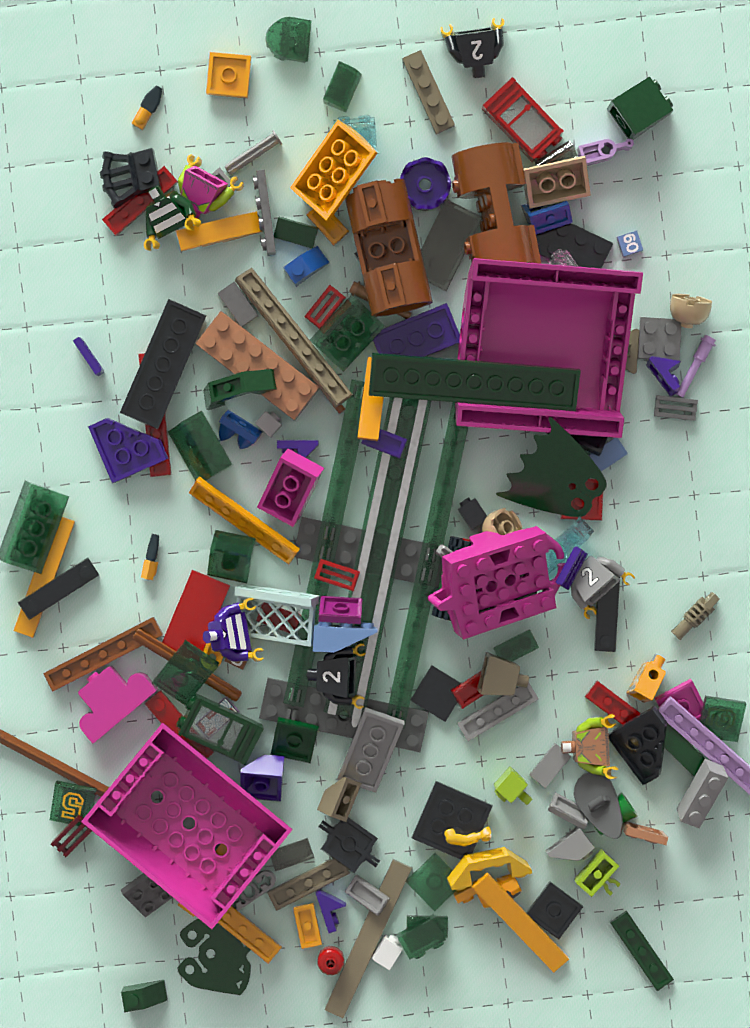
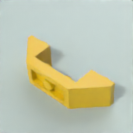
M506 847L464 855L447 877V881L452 890H464L466 887L472 886L470 871H482L484 868L492 866L501 867L507 864V869L512 878H522L532 874V869L526 860Z

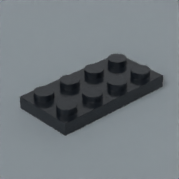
M572 223L536 234L539 254L562 266L602 269L613 245L612 242Z

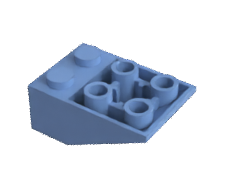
M319 622V624L314 625L313 652L334 653L377 633L378 627H373L374 623L362 622L361 626H353V624L347 623L332 625L330 622Z

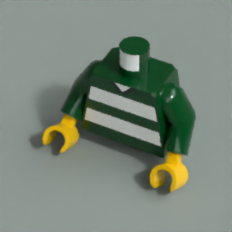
M159 185L148 191L153 201L146 207L145 212L146 236L148 238L144 242L146 250L151 251L152 243L154 249H159L160 243L155 240L156 237L160 239L183 226L187 230L194 231L193 224L198 227L201 225V221L195 218L196 213L192 201L178 194L175 190L164 195Z

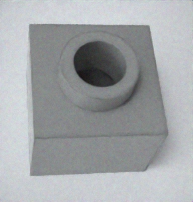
M265 411L255 422L271 438L282 426L279 423L281 418L273 411L270 414Z

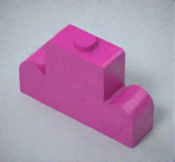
M113 666L107 667L100 674L96 671L87 678L89 683L78 691L79 696L93 711L82 716L79 722L80 729L92 744L95 743L158 690L157 686L142 672L131 675L126 683Z

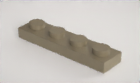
M419 50L402 58L435 134L454 127V121L422 51Z

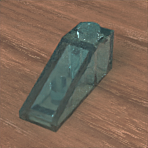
M580 516L555 539L563 549L564 559H556V554L551 549L546 553L548 574L557 567V564L562 563L570 556L575 546L579 548L594 532Z

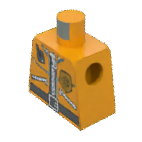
M654 654L651 662L643 663L626 693L643 703L652 701L666 674V671L661 669L666 659Z

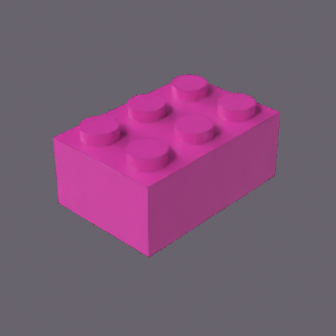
M287 449L280 457L257 508L294 527L301 518L324 468Z

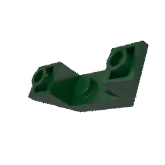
M274 370L245 371L209 382L203 390L206 410L225 406L226 400L253 393L260 395L277 390Z

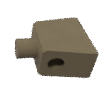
M486 652L477 690L482 695L512 696L515 694L516 686L527 688L529 676L519 674L520 666L518 664Z

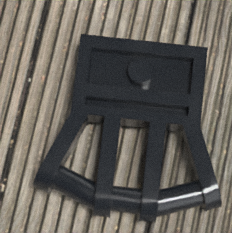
M153 148L135 153L130 152L127 155L103 152L102 158L104 160L102 170L99 173L104 183L102 185L103 191L111 199L113 208H119L136 195L147 193L157 185L162 188ZM112 161L128 163V165L110 170ZM127 173L131 175V178L114 183L111 181V178ZM133 186V188L121 196H118L115 192L116 190Z

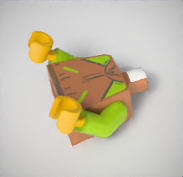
M610 714L605 718H588L578 725L577 729L572 731V741H561L562 754L573 753V760L578 762L580 768L591 774L606 776L608 779H616V776L611 775V770H618L616 766L606 767L610 766L608 728L616 725V723L610 724L608 719L615 716Z

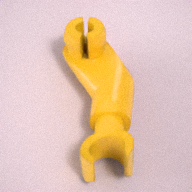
M486 827L476 834L474 832L469 835L456 834L454 829H448L444 835L448 844L465 847L477 843L480 839L484 842L491 839L490 827Z

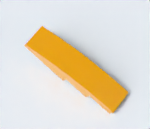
M252 212L203 223L199 227L193 226L194 231L187 230L186 228L176 230L181 251L220 242L224 243L263 232L259 227L258 213Z

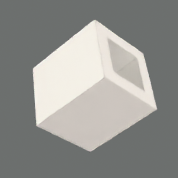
M385 934L374 951L372 960L390 970L403 950V945L400 944L401 940L394 935L389 937Z

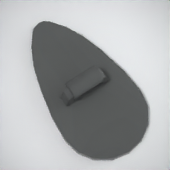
M589 772L583 774L574 786V798L577 805L600 832L613 839H618L622 834V813L611 780L606 776L595 775Z

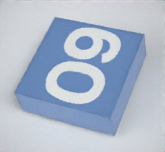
M637 231L617 237L623 257L643 251Z

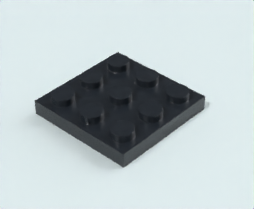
M435 781L411 838L458 859H462L464 855L473 853L477 843L465 847L448 844L445 840V831L454 829L456 834L469 835L474 832L475 834L483 830L493 805Z

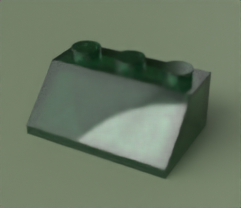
M351 295L313 335L310 341L344 372L386 326L377 317H372L371 312L357 298Z
M202 410L168 431L195 481L199 476L207 481L234 466Z

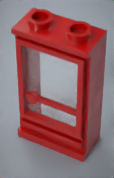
M513 77L482 105V110L513 143H518L519 149L532 163L536 159L540 161L548 153L546 149L551 145L555 147L563 139L561 135L564 130L552 120Z

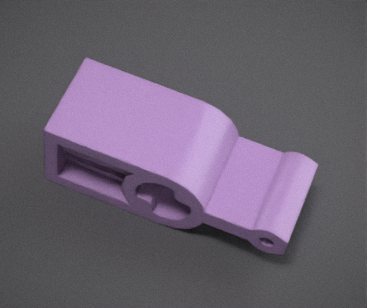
M604 139L580 145L577 148L579 157H586V163L589 166L610 160L616 151H629L633 147L634 142L633 139H627L623 143L615 144L610 139ZM604 146L610 148V152L607 155L601 151Z

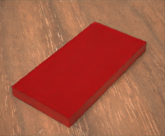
M192 570L162 643L181 655L199 662L206 645L203 640V633L209 631L208 623L214 621V616L220 611L231 585Z

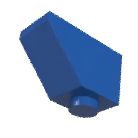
M316 246L301 254L283 268L297 287L330 262L320 248Z

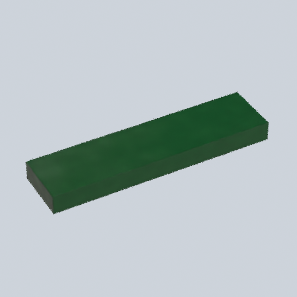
M627 910L610 921V924L657 991L674 980Z

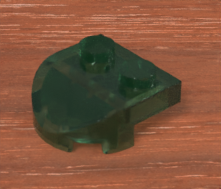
M284 17L274 22L268 28L265 37L266 46L271 50L275 58L281 61L308 62L311 20Z

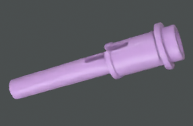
M704 335L703 338L701 337L700 340L702 341L695 355H693L695 359L676 395L682 398L701 363H705L712 347L716 346L714 344L716 340L708 335Z

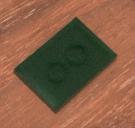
M185 640L153 679L152 684L186 706L189 698H193L195 693L198 692L216 670L219 662Z

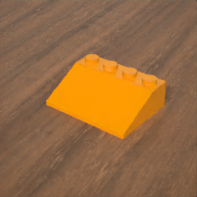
M337 120L290 188L329 222L378 152L352 127Z

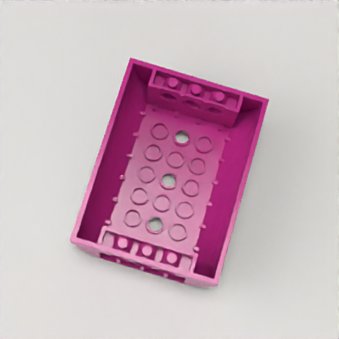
M164 723L158 727L81 821L211 929L214 928L293 830ZM154 791H160L163 794V800L160 803L152 801L151 795ZM187 817L193 818L195 820L194 828L186 829L183 825L184 819ZM220 843L226 845V854L218 855L215 852L216 845Z

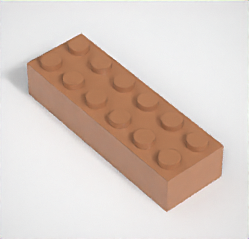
M222 311L219 312L195 343L234 374L245 371L273 369L277 390L261 395L294 421L320 389L310 379Z

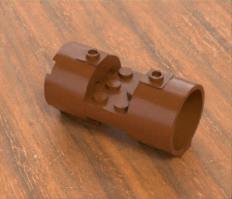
M518 143L486 144L453 154L451 156L455 174L454 181H452L453 192L457 193V198L460 199L478 198L476 208L482 217V221H480L481 233L466 238V242H464V251L466 255H469V260L471 259L472 262L474 258L541 264L534 225L514 226L507 191L521 188L526 184Z
M397 178L394 179V183L386 180H376L357 185V187L353 188V193L347 195L345 201L372 317L395 315L432 304L433 300L405 180Z

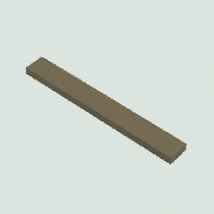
M253 268L237 276L235 282L336 408L350 399L353 394Z
M395 859L392 860L379 888L390 900L379 916L369 910L325 1006V1011L344 1018L412 867Z

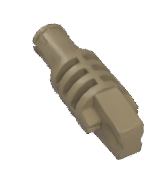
M713 592L705 598L701 597L684 614V619L671 632L681 640L692 628L698 627L715 610L713 606L720 600L719 597Z

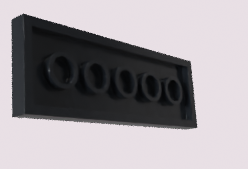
M168 299L120 414L159 429L207 315Z

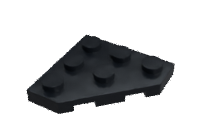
M656 706L651 707L608 733L609 741L642 785L659 777L662 770L667 721Z

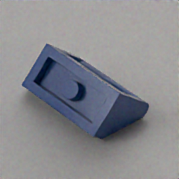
M567 201L559 202V204L534 212L531 211L544 206L529 208L528 203L521 205L528 225H534L536 234L573 222L570 206Z

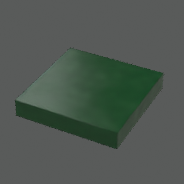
M278 717L270 755L284 756V758L311 764L319 726Z

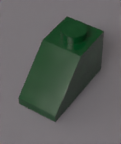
M165 980L124 986L121 991L124 1013L146 1009L168 1001Z

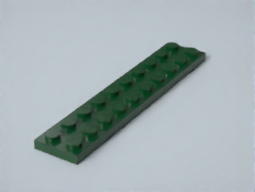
M372 353L368 395L576 411L581 370L575 368Z

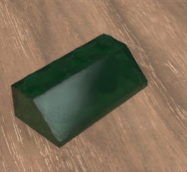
M25 480L0 547V560L41 574L69 496Z

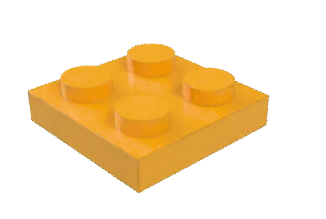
M210 52L206 94L248 98L251 56Z

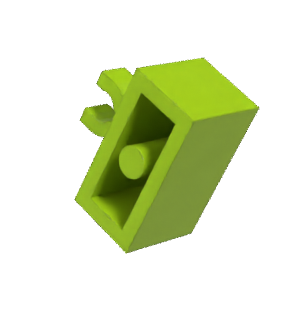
M511 766L494 783L496 789L494 792L503 802L508 800L512 803L518 797L523 803L528 805L533 800L524 791L528 786L526 780Z
M601 848L574 880L591 897L601 886H604L605 891L611 896L613 892L608 889V884L605 882L614 883L617 887L621 885L616 879L610 878L619 865Z

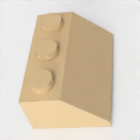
M585 156L525 168L523 170L526 181L524 185L525 199L529 208L591 196Z

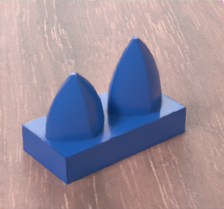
M227 410L219 421L221 423L219 426L220 441H225L237 433L239 449L250 447L259 439L263 432L230 410Z

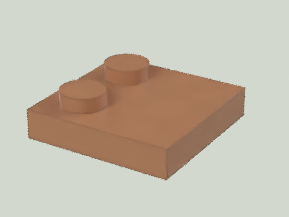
M631 822L623 823L622 830L626 836L644 839L654 844L667 845L668 836L663 831Z

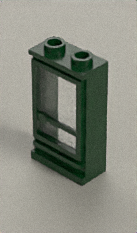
M195 693L193 698H189L185 709H187L185 715L180 716L177 721L178 735H182L246 765L264 730L263 725Z

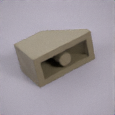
M343 777L324 791L317 810L346 822L362 783Z

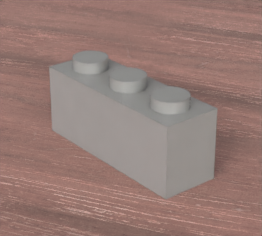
M704 759L677 807L681 822L700 828L728 779L723 765Z

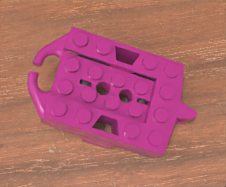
M537 526L505 535L485 531L470 536L471 546L442 556V588L428 596V601L438 610L447 611L454 632L463 640L556 608L555 595L560 588L556 580L565 563L557 564V575L552 580H549L546 553L551 549L555 552L556 559H564L563 549L557 541Z

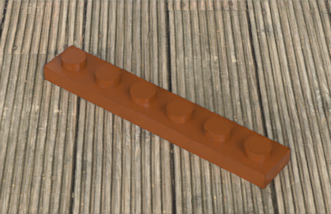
M155 617L43 673L52 692L143 646L133 640V635L138 629H141L155 639L162 636L163 633Z

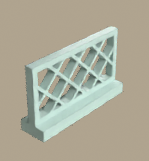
M246 584L235 587V596H237L239 604L243 603V600L246 598H253V600L249 601L253 606H256L254 610L249 612L245 609L241 610V612L245 611L246 619L253 627L248 631L249 637L309 647L313 646L316 605L319 604V595ZM264 602L268 603L273 609L268 615L260 608ZM283 605L287 606L292 612L286 619L279 611ZM302 608L309 609V618L306 621L298 614ZM255 610L263 618L257 624L250 616ZM274 613L282 621L276 627L269 619ZM293 616H295L301 624L295 630L288 622V620ZM264 621L272 630L268 634H264L259 628ZM283 624L291 633L287 637H282L277 630ZM302 627L308 633L307 640H301L296 633Z

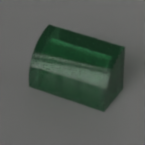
M339 61L324 95L323 103L347 112L362 74L355 68Z

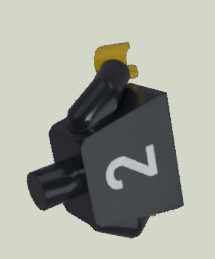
M493 18L491 27L453 32V27L450 24V32L445 33L441 27V34L445 38L448 52L457 63L463 64L464 68L472 67L473 78L485 77L484 65L493 64V60L498 57L504 45L502 30L504 19L501 18V25H496L494 23L495 18Z
M357 644L354 648L348 646L334 653L329 652L324 656L323 661L317 662V669H308V681H317V691L323 692V696L333 704L345 706L353 704L358 709L364 707L363 705H357L356 701L358 699L364 700L365 698L362 695L355 696L356 656H364L366 654H359L357 648L365 646L364 644Z

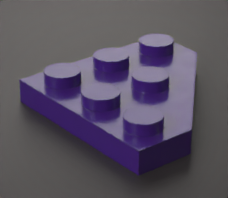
M105 418L88 426L112 483H116L169 459L160 439L110 418Z

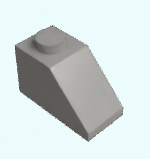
M576 826L545 851L549 857L579 861L580 859L585 860L593 854L592 850L595 847L583 831Z

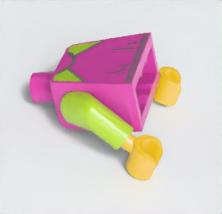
M190 154L187 157L189 164L181 172L178 178V185L181 195L192 201L196 213L195 218L199 219L201 213L206 214L216 211L225 205L234 195L235 190L240 191L243 189L244 183L241 182L239 186H234L238 178L233 177L230 180L231 186L227 187L228 183L199 168L202 165V159L199 156L193 162L195 156Z

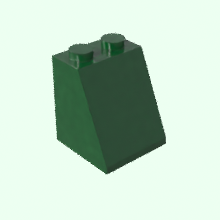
M650 76L611 100L607 107V110L628 139H636L673 112L671 100L667 96H663L660 92L661 86L655 79L652 80Z

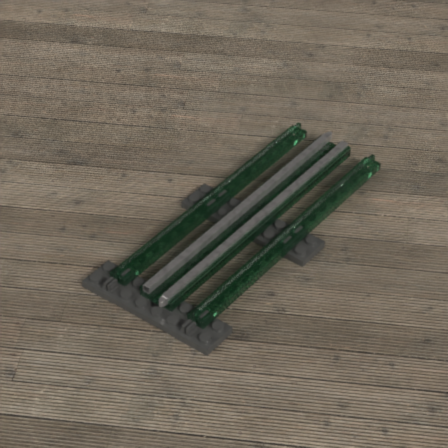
M351 379L349 390L353 395L346 403L322 521L301 517L296 546L300 550L295 555V558L313 561L306 594L319 595V604L316 605L315 624H319L321 596H327L329 583L314 579L320 559L360 571L354 591L349 590L348 597L362 599L361 623H374L373 627H378L377 633L349 645L352 648L357 644L365 645L357 648L359 654H366L364 656H356L355 696L362 695L365 698L364 700L358 699L356 704L363 705L364 707L358 709L353 704L350 706L333 704L323 696V692L317 691L315 687L308 686L307 671L312 669L315 652H313V646L295 644L288 682L267 678L259 718L277 722L278 717L318 725V731L353 738L364 709L367 707L404 720V726L395 747L421 752L429 712L410 708L409 705L431 606L428 596L433 594L434 587L438 588L443 571L442 558L436 554V550L440 545H444L468 427L456 425L455 402H452L423 542L405 539L403 534L432 400L390 397L383 430L407 439L400 459L381 451L378 452L363 527L358 529L344 526L342 523L360 439L357 437L363 398L362 387H364L365 383L364 381ZM325 564L322 566L324 569L333 570L331 566ZM323 572L320 573V576L331 579V575ZM395 578L414 582L390 699L389 703L369 699ZM303 609L301 617L304 621L309 618V609ZM302 627L298 631V636L301 640H307L308 633Z

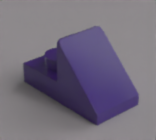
M652 356L648 359L646 366L668 395L672 397L678 392L680 382L674 374L671 375V372L679 367L681 361Z
M277 440V449H282V453L287 449L292 451L298 449V454L305 458L319 446V440Z
M319 889L316 891V896L328 933L337 931V925L339 924L336 912L332 913V911L345 907L346 902Z

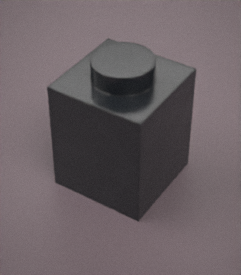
M468 497L459 503L461 507L457 510L470 530L484 522L487 515L476 498L471 500Z

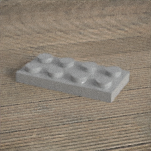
M365 707L337 779L340 780L346 777L362 783L361 788L376 793L403 729L404 720Z

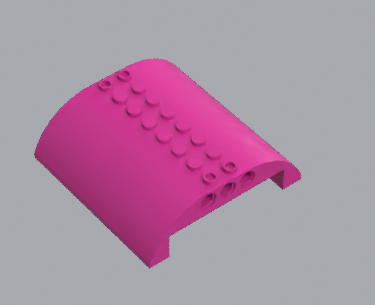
M474 258L469 269L465 288L457 359L580 369L581 374L576 411L455 402L456 425L550 433L549 417H551L569 434L622 438L624 417L620 413L635 294H641L643 272Z

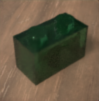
M434 914L397 933L398 940L409 960L421 958L426 954L425 951L430 948L437 949L444 944L443 941L446 940V935Z

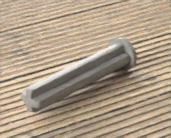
M272 130L273 133L227 163L225 165L227 172L232 175L280 143L282 145L275 131Z

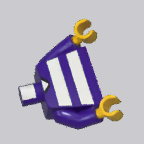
M246 598L241 604L237 602L222 607L214 616V621L208 623L209 631L203 633L204 642L211 643L214 652H220L221 656L232 662L249 661V659L260 662L264 659L257 658L255 655L256 652H263L262 648H257L253 652L248 653L251 650L245 611L241 612V610H254L256 606L247 607V602L253 600V598Z

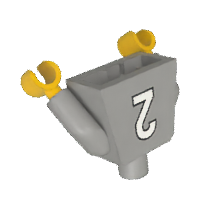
M589 556L582 564L571 585V596L578 606L584 609L586 619H590V616L587 614L588 610H592L596 615L597 610L592 605L620 581V576L626 585H630L625 581L626 576L630 575L635 579L632 573L624 572L625 569L614 560L604 557H597L595 559L593 556Z

